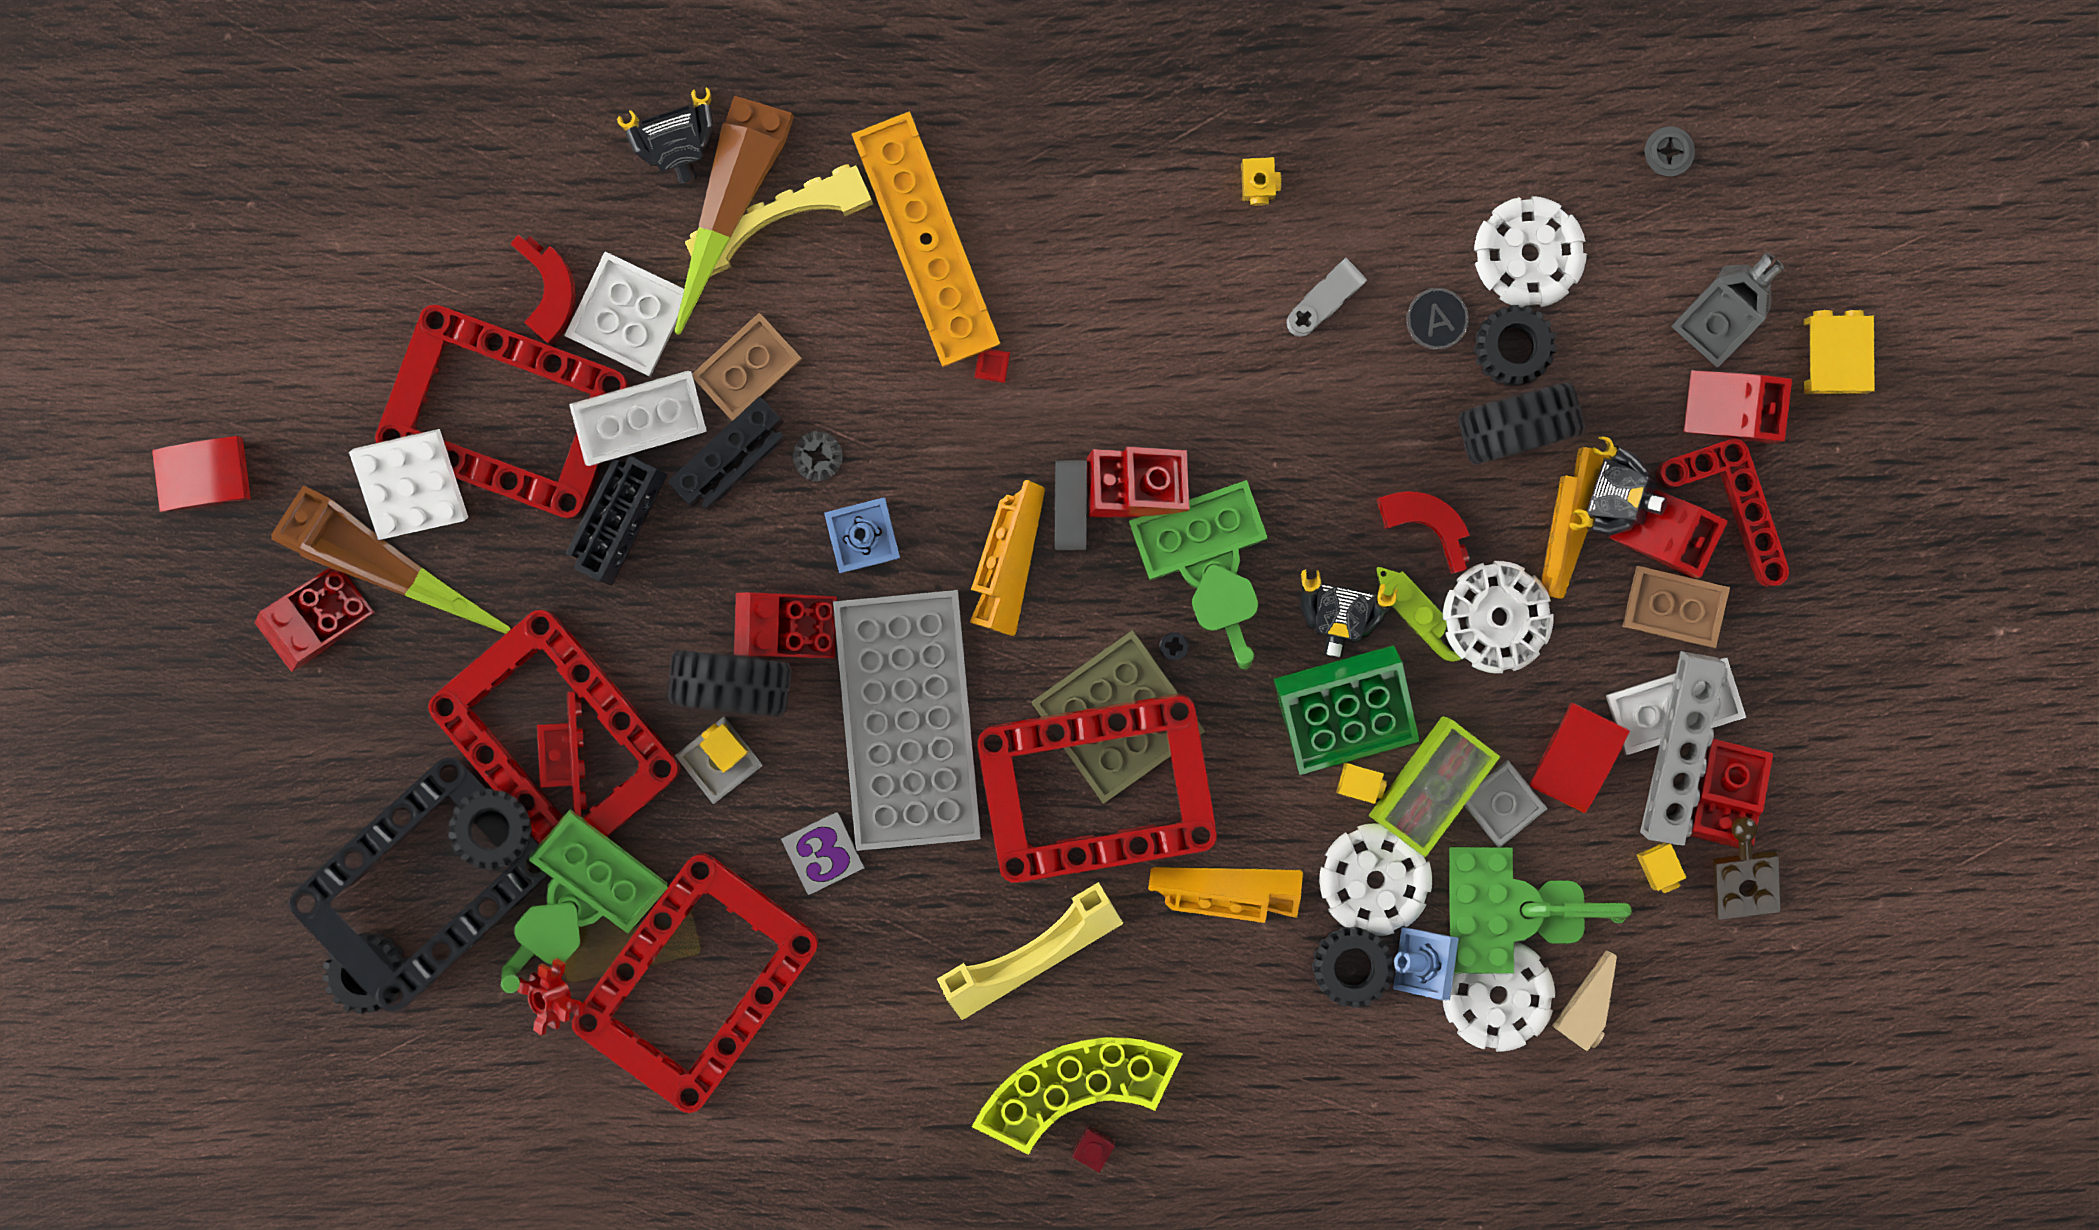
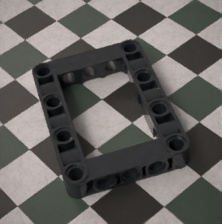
M443 758L438 761L290 896L289 907L295 917L380 1007L387 1012L397 1013L405 1009L549 875L543 870L540 873L533 874L526 868V864L530 860L529 856L539 846L530 836L529 846L526 847L521 858L515 860V863L509 866L394 973L331 907L332 901L345 888L350 885L353 886L380 861V857L395 843L403 841L428 818L427 815L444 799L446 801L448 799L453 800L459 806L462 803L461 800L473 795V792L486 791L485 787L455 758ZM448 767L455 768L459 773L457 779L450 783L443 781L440 777L443 769ZM407 810L410 812L411 819L406 825L401 826L394 823L393 817L397 811ZM487 811L481 813L473 822L487 836L493 846H501L508 838L509 823L499 812ZM355 852L360 853L363 856L362 865L356 869L347 867L345 861L348 855ZM304 896H311L315 900L314 908L306 913L299 911L298 901ZM489 900L496 903L498 906L496 914L492 917L481 915L479 908L483 902ZM438 944H445L450 948L449 957L443 961H438L432 956V950ZM390 988H398L402 991V1000L396 1005H389L385 1002V993Z

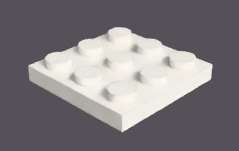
M604 252L565 336L651 377L676 325L684 289L612 254Z
M440 429L354 448L349 452L378 540L462 522L468 518Z

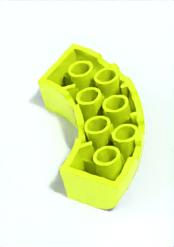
M1096 1038L1063 1045L1040 1055L1012 1074L992 1094L981 1109L972 1127L1029 1155L1036 1141L1054 1121L1069 1111L1071 1112L1082 1106L1100 1101H1120L1138 1104L1155 1111L1182 1053L1164 1045L1131 1038Z

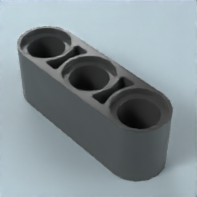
M1055 460V550L1086 551L1087 460Z

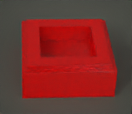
M989 349L979 353L974 378L1005 384L1010 352Z

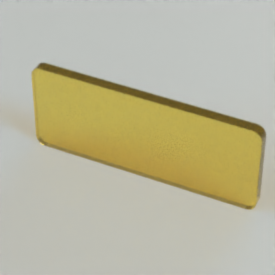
M653 907L645 913L628 934L606 917L586 926H578L580 945L564 962L567 981L573 983L603 976ZM692 909L651 965L694 956L701 951ZM660 912L656 915V923L662 928H668L672 924L671 916L665 912ZM628 963L619 965V972L634 969Z

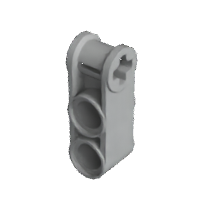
M1347 258L1341 261L1326 276L1325 280L1320 281L1290 313L1286 323L1288 330L1294 336L1303 337L1310 334L1323 320L1328 319L1345 302V299H1349L1367 281ZM1304 315L1307 316L1306 325L1303 324L1298 327L1296 325L1297 316L1300 318Z

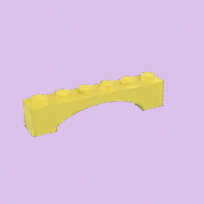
M849 164L840 166L832 171L833 176L824 180L821 177L811 179L803 184L804 189L795 193L792 190H787L775 196L776 201L766 206L764 202L749 207L747 209L748 214L742 216L710 277L731 268L729 261L739 247L758 230L780 218L798 212L818 209L843 211L844 216H848L872 205L873 202L857 166L855 165L851 168ZM698 230L690 234L691 239L685 241L691 257Z
M1099 882L1072 898L1073 903L1065 914L1047 931L1027 945L985 963L966 966L963 963L939 977L937 980L948 1002L961 1020H964L1122 925V920Z

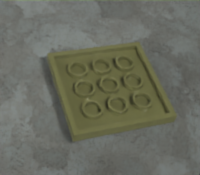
M1132 630L1031 703L1040 716L1044 717L1178 694V692L1134 630ZM1175 703L1171 707L1170 712L1175 718L1182 719L1187 716L1189 709L1184 703ZM1120 713L1112 714L1109 717V724L1114 729H1121L1127 723L1124 715ZM1198 722L1199 733L1201 735L1205 732V730ZM1051 724L1048 726L1057 740L1064 736V729L1061 725ZM1167 730L1064 748L1103 804L1171 756Z

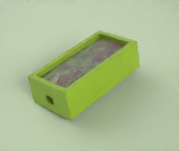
M1442 716L1368 816L1420 855L1426 857L1500 756L1452 719Z

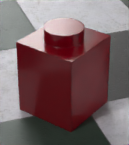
M1087 1125L1072 1150V1158L1100 1173L1115 1147V1141Z

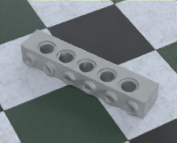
M1684 651L1680 653L1640 833L1648 840L1684 846L1686 837H1690L1692 833L1693 821L1691 814L1693 807H1696L1699 802L1700 791L1697 788L1700 777H1703L1706 771L1707 762L1704 758L1706 748L1710 747L1713 741L1714 733L1711 726L1714 716H1717L1720 710V698H1718L1720 687L1724 686L1727 679L1726 663L1717 657ZM1704 681V691L1699 695H1694L1695 685L1698 682ZM1693 712H1698V720L1693 725H1687V717ZM1691 742L1690 752L1681 756V746ZM1679 773H1684V781L1680 785L1673 786L1674 777ZM1677 803V811L1673 815L1666 816L1668 806Z

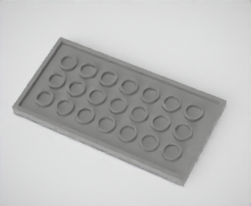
M958 590L833 602L856 851L981 839Z

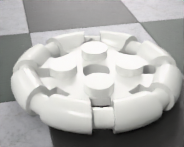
M1532 196L1529 200H1521L1520 197L1511 199L1496 207L1492 211L1493 215L1487 222L1483 221L1474 246V251H1477L1478 262L1475 265L1489 291L1491 289L1501 296L1499 299L1510 305H1519L1522 308L1530 305L1549 306L1569 294L1568 289L1573 283L1577 284L1581 278L1586 263V253H1583V242H1586L1585 237L1572 214L1569 216L1561 210L1560 204ZM1532 212V221L1522 222V213ZM1551 218L1561 225L1556 232L1551 226L1546 225ZM1502 223L1509 228L1504 236L1497 232V228ZM1531 244L1537 248L1538 257L1536 260L1527 261L1523 258L1521 251L1524 245ZM1570 244L1571 255L1562 256L1561 245ZM1490 250H1498L1499 261H1490ZM1556 270L1564 275L1559 282L1550 277ZM1505 272L1514 279L1509 287L1500 280ZM1538 283V292L1529 293L1527 285Z
M1494 561L1491 565H1484V563L1475 565L1456 580L1458 582L1453 590H1449L1443 608V620H1446L1448 632L1445 633L1453 650L1461 659H1468L1472 662V667L1481 671L1503 673V670L1512 669L1513 671L1522 669L1540 655L1539 650L1543 644L1548 643L1551 636L1553 614H1550L1548 602H1551L1549 594L1535 575L1530 576L1524 571L1525 568L1518 564ZM1495 576L1498 586L1489 587L1488 578ZM1516 582L1524 586L1522 593L1513 588ZM1468 590L1476 594L1471 602L1464 598ZM1536 604L1538 617L1530 618L1528 605ZM1496 608H1501L1506 613L1507 619L1502 626L1496 625L1492 620V613ZM1467 616L1466 625L1469 629L1461 630L1459 617ZM1527 632L1533 636L1529 644L1522 640ZM1477 640L1485 645L1480 653L1472 648ZM1509 647V657L1502 658L1501 648Z
M1379 823L1357 826L1358 830L1350 834L1345 832L1339 836L1325 854L1328 857L1324 868L1321 867L1319 877L1322 898H1326L1330 906L1328 911L1344 927H1359L1374 933L1376 936L1394 934L1395 929L1402 926L1408 927L1426 907L1427 904H1424L1427 893H1431L1432 889L1429 861L1426 862L1422 855ZM1384 840L1394 843L1391 852L1381 849ZM1364 841L1367 850L1356 854L1353 845ZM1411 858L1414 868L1406 871L1401 861ZM1339 861L1348 863L1344 875L1336 872ZM1372 871H1380L1384 876L1383 885L1376 889L1369 887L1367 884V876ZM1407 884L1416 887L1412 899L1403 896ZM1346 888L1350 898L1341 902L1337 892ZM1395 906L1398 915L1388 919L1384 910H1389ZM1360 907L1370 911L1367 920L1358 917Z
M1514 942V974H1454L1450 1000L1442 1001L1449 1023L1453 1022L1457 1027V1034L1475 1047L1485 1049V1047L1496 1048V1052L1520 1048L1526 1045L1525 1041L1535 1035L1537 1037L1551 1018L1553 1012L1550 1009L1552 998H1555L1552 975L1548 967L1544 968L1539 961L1541 957L1528 946L1520 942ZM1529 967L1534 976L1526 980L1520 972ZM1459 983L1469 984L1467 995L1458 994ZM1496 986L1504 987L1507 992L1505 1000L1501 1003H1493L1490 999V991ZM1530 994L1539 995L1538 1007L1529 1006L1531 1003ZM1470 1009L1476 1017L1468 1023L1463 1014ZM1522 1017L1527 1025L1517 1031L1512 1024ZM1488 1025L1498 1027L1497 1036L1487 1034Z

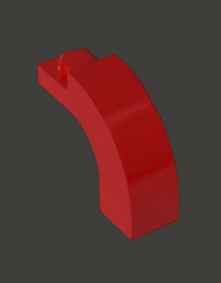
M517 235L510 244L537 267L544 281L543 298L539 306L524 323L548 344L553 346L566 331L574 314L576 288L573 275L565 260L554 248L549 246L541 254L540 252L544 248L532 237L529 236L525 240L520 235Z
M1412 491L1398 492L1376 499L1385 529L1410 522L1426 525L1439 537L1451 574L1467 570L1465 563L1469 562L1468 552L1464 544L1459 545L1458 539L1470 535L1461 517L1447 503L1432 495Z

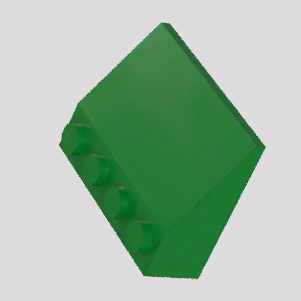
M1394 645L1273 679L1299 775L1420 742L1403 664Z

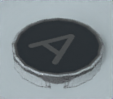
M1430 288L1419 293L1410 303L1406 313V328L1411 338L1417 344L1419 343L1430 350H1445L1455 345L1464 336L1469 323L1468 310L1463 300L1453 291L1444 288Z

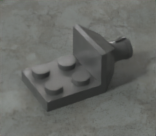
M1766 252L1753 267L1749 265H1724L1716 279L1679 316L1671 327L1718 368L1766 319L1771 308L1770 282L1785 269L1783 264L1777 260L1769 269H1766L1775 258L1774 255Z

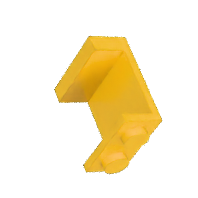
M1830 310L1813 311V316L1804 319V326H1810V379L1804 381V394H1867L1874 391V316H1864V311L1862 310L1845 311L1844 316H1833V311Z

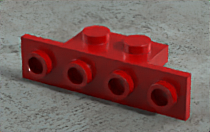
M575 691L566 692L568 723L537 725L540 787L571 786L573 812L581 817V810L587 809L586 792L580 791L579 779H585L584 760H578V748L583 747L582 729H577L576 716H582L581 698H575Z

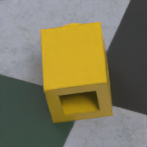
M714 723L701 734L704 740L699 746L723 773L730 770L750 752L726 723L719 727Z
M1344 763L1336 793L1375 804L1377 798L1382 799L1387 781L1382 780L1383 773Z
M1663 842L1637 854L1649 884L1654 890H1662L1663 893L1672 891L1680 887L1679 881L1686 878L1671 843Z

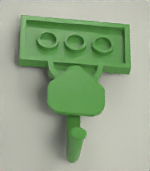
M1247 480L1189 500V510L1187 512L1142 516L1130 520L1129 524L1149 581L1180 571L1184 580L1197 589L1192 599V606L1200 626L1209 631L1225 628L1239 668L1242 670L1249 669L1254 652L1246 646L1239 622L1248 620L1255 615L1258 601L1251 582L1237 575L1240 563L1239 550L1267 541L1268 537Z
M570 809L529 856L532 863L552 877L548 884V905L529 908L517 922L515 937L522 945L502 967L501 987L503 991L514 993L518 990L520 982L516 974L534 954L551 965L552 960L556 958L565 962L580 945L578 926L582 927L595 923L602 916H605L628 934L667 890L668 883Z
M1449 847L1450 936L1459 938L1454 974H1514V942L1525 941L1538 932L1548 943L1572 944L1580 940L1584 934V918H1610L1614 923H1622L1631 914L1632 909L1626 903H1584L1583 890L1573 881H1548L1537 891L1536 888L1527 882L1513 879V848Z

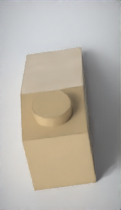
M1607 950L1552 1024L1555 1029L1586 1051L1590 1047L1595 1048L1605 1034L1602 1030L1606 1026L1617 959L1616 955Z

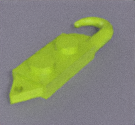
M1376 567L1379 584H1385L1383 593L1389 596L1394 593L1395 588L1398 590L1396 601L1391 605L1392 608L1438 656L1452 662L1461 660L1456 652L1450 650L1440 639L1447 628L1446 620H1443V613L1403 571L1398 573ZM1381 571L1386 573L1384 577L1381 576Z

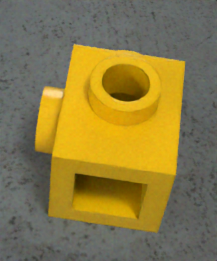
M1274 157L1242 160L1243 201H1250V205L1254 206L1269 204V200H1274L1276 191H1281V173L1275 172Z

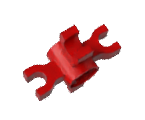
M558 958L552 960V968L544 963L539 965L538 974L535 972L530 973L529 981H525L521 977L518 978L520 986L517 991L528 995L529 1005L533 1012L537 1014L533 1030L541 1036L546 1034L547 1025L554 1030L559 1029L560 1020L563 1022L569 1021L570 1013H574L578 1017L583 1015L584 1004L578 1000L571 999L569 987L561 979L565 971V963Z

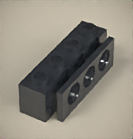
M759 396L667 482L689 505L694 506L703 498L704 501L701 504L704 508L710 510L787 439L780 431L778 433L774 432L784 421ZM768 432L771 433L764 439L765 442L759 448L756 447L752 452L749 451ZM745 453L748 454L742 460L743 463L740 466H738L736 469L733 468L729 473L726 472ZM724 474L725 477L718 482L719 485L714 490L711 489L708 493L704 494Z
M629 456L626 463L614 458L566 554L578 558L573 568L599 582L612 586L668 474L632 456Z

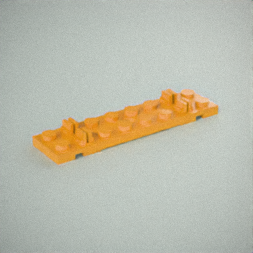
M910 111L852 133L942 367L1001 345ZM928 233L932 236L930 244L924 245L920 242L922 234Z

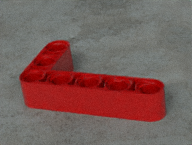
M1730 439L1664 461L1657 467L1655 473L1656 480L1665 488L1678 487L1720 473L1757 582L1763 586H1775L1787 580L1789 567L1746 443L1739 439ZM1728 445L1736 448L1738 452L1735 462L1729 461L1725 456V449ZM1699 455L1704 456L1708 460L1709 465L1705 472L1699 471L1695 465L1696 458ZM1669 465L1675 466L1679 471V477L1676 482H1672L1666 477L1665 472ZM1738 475L1744 476L1748 481V487L1744 492L1739 491L1735 486V479ZM1749 504L1755 506L1758 510V516L1755 521H1750L1745 515V509ZM1759 534L1764 535L1768 540L1767 548L1764 551L1759 550L1755 545V539ZM1770 563L1778 569V575L1773 581L1765 575V569Z

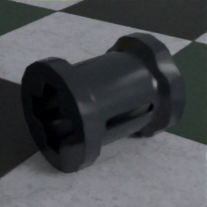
M1169 633L1161 639L1159 649L1164 658L1179 660L1186 655L1188 642L1182 634ZM1173 638H1177L1178 644L1182 645V650L1176 651L1175 655L1172 656L1169 654L1170 649L1165 648L1166 642H1172Z

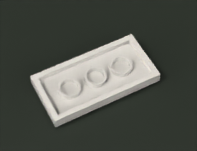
M691 371L681 372L569 404L585 465L588 466L707 432Z
M1727 658L1720 659L1726 663L1727 679L1724 686L1720 687L1718 696L1720 698V710L1718 715L1714 716L1711 728L1746 718ZM1676 673L1606 695L1614 723L1630 730L1622 747L1625 755L1660 745ZM1704 681L1698 682L1695 685L1694 695H1699L1704 691ZM1693 712L1687 717V725H1693L1698 720V712Z

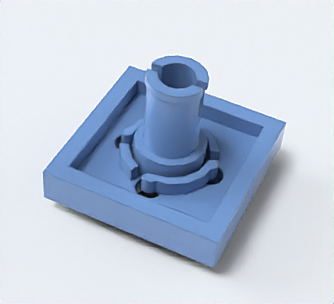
M885 497L824 513L840 574L900 559ZM855 518H856V521H857V522H863V523L855 524L854 520H855ZM877 527L881 528L882 534L880 536H875L873 530H875L877 534L880 533ZM849 535V536H850L851 543H850L848 537H845V541L847 542V544H845V543L843 542L844 536ZM870 547V549H871L870 554H869V555H864L862 552L868 553L869 551H868V549H863V548Z
M1402 927L1399 950L1394 959L1396 971L1393 989L1440 1000H1450L1459 938Z

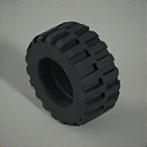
M1570 382L1541 388L1461 412L1458 417V424L1467 456L1474 465L1584 434L1586 428L1575 387Z
M676 650L671 656L667 699L670 704L781 717L787 711L791 668L789 663Z

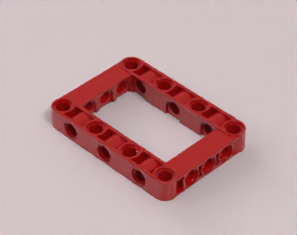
M433 304L425 307L420 313L376 431L375 440L376 443L385 442L388 435L395 430L400 433L401 438L423 433L417 431L418 427H415L423 404L428 402L429 398L426 397L434 374L438 375L440 370L437 368L445 345L448 346L449 343L469 349L504 364L521 368L561 385L578 389L590 394L589 398L607 394L605 385L612 378L619 380V390L630 387V383L626 376L617 370L449 308ZM437 314H442L444 316V324L441 328L434 330L431 327V319ZM497 335L501 336L503 340L502 347L497 351H491L489 348L490 339ZM552 357H559L562 363L561 368L557 372L550 373L547 369L548 361ZM577 432L558 482L444 441L447 453L456 452L459 456V463L453 468L455 478L566 519H576L584 514L603 462L590 466L585 465ZM514 473L517 476L518 483L514 489L507 490L504 486V479L508 474ZM567 495H574L577 502L576 507L572 511L566 512L562 507V500Z
M533 611L433 695L428 705L429 713L493 790L506 792L520 803L521 797L525 793L533 796L535 805L532 810H526L530 817L531 835L540 844L564 816L472 708L538 651L543 650L558 666L556 670L580 698H584L598 713L597 718L621 746L624 745L639 762V768L636 773L624 783L614 788V791L608 797L593 806L590 812L582 818L608 838L676 780L681 770L680 762L559 618L549 611ZM541 617H545L549 622V630L543 635H540L535 629V623ZM581 664L586 665L590 670V676L585 682H580L575 676V671ZM446 698L450 699L454 705L453 712L448 716L444 715L440 710L441 702ZM621 712L627 713L631 721L629 727L625 730L617 727L615 721L616 716ZM485 746L491 747L494 751V759L490 763H485L481 759L480 753ZM662 759L671 765V772L667 777H661L656 772V764Z
M1173 694L997 724L985 728L978 738V751L999 870L1003 878L1009 882L1018 883L1209 850L1215 844L1216 826L1195 705L1189 696ZM1175 703H1184L1188 707L1189 712L1186 717L1177 719L1171 714V707ZM1120 713L1124 715L1127 720L1126 725L1121 729L1112 728L1109 724V717L1112 714ZM1051 724L1061 725L1064 729V736L1058 740L1050 738L1047 733V727ZM1167 730L1182 816L1180 822L1164 826L1151 824L1121 829L1115 834L1094 837V834L1062 839L1057 840L1054 844L1039 847L1029 845L1025 836L1024 814L1021 811L1019 802V785L1014 774L1013 756ZM991 734L998 735L1002 739V747L998 750L989 749L986 745V737ZM1203 826L1207 828L1210 832L1209 838L1205 841L1195 840L1192 832L1196 827ZM1135 837H1142L1147 841L1148 846L1142 852L1134 851L1130 846L1131 840ZM1074 847H1079L1085 851L1086 858L1081 862H1074L1070 859L1068 852ZM1011 858H1019L1024 863V869L1020 872H1013L1008 868L1007 861Z
M698 853L686 862L583 1002V1015H593L597 1020L596 1028H586L581 1021L583 1015L578 1017L574 1014L572 1019L573 1031L577 1036L684 1113L696 1112L704 1105L813 957L818 947V937L811 928L707 853ZM698 861L706 863L709 867L708 876L704 878L697 877L693 872L694 863ZM708 893L727 907V911L730 913L734 912L752 925L753 930L756 932L759 930L777 943L779 949L690 1070L687 1071L613 1017V1015L702 894L706 895ZM660 912L669 914L672 919L671 926L668 928L660 927L656 923V915ZM796 937H807L810 940L811 947L807 951L797 950L793 944ZM620 964H631L635 971L632 978L622 977L619 973ZM762 986L770 988L773 992V999L768 1002L761 1001L757 997V989ZM724 1037L732 1038L736 1043V1049L732 1052L723 1051L719 1045L720 1040ZM686 1088H693L698 1092L699 1099L696 1102H688L683 1098L682 1091Z

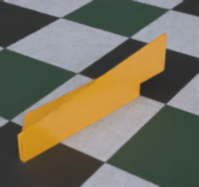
M1582 447L1578 449L1574 475L1560 477L1541 583L1547 590L1549 597L1562 599L1565 596L1588 531L1587 527L1579 530L1571 529L1569 525L1571 523L1582 524V518L1571 513L1578 509L1587 512L1604 458L1610 459V455L1595 454L1592 448Z
M1025 480L1022 490L1016 495H1006L999 501L971 590L982 593L970 623L1010 636L1016 634L1045 494L1043 486Z
M1153 867L1150 872L1148 889L1161 893L1165 897V904L1174 911L1265 923L1267 911L1297 918L1301 899L1303 872L1301 870Z

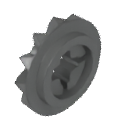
M1676 127L1658 129L1647 140L1644 149L1646 164L1654 170L1655 174H1661L1666 177L1682 174L1690 167L1695 156L1694 143L1691 137L1685 131ZM1670 139L1672 150L1682 152V154L1679 153L1672 156L1668 164L1666 155L1657 151L1665 149Z
M813 431L802 436L794 446V465L797 471L806 479L812 481L827 480L838 472L842 464L843 454L841 446L833 436L826 432ZM821 443H823L822 454L830 459V462L826 460L819 461L814 469H812L813 458L805 453V451H816Z

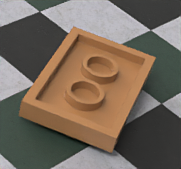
M759 312L692 373V377L733 421L759 396L762 397L781 380L802 358Z
M1636 566L1622 627L1716 648L1730 587Z

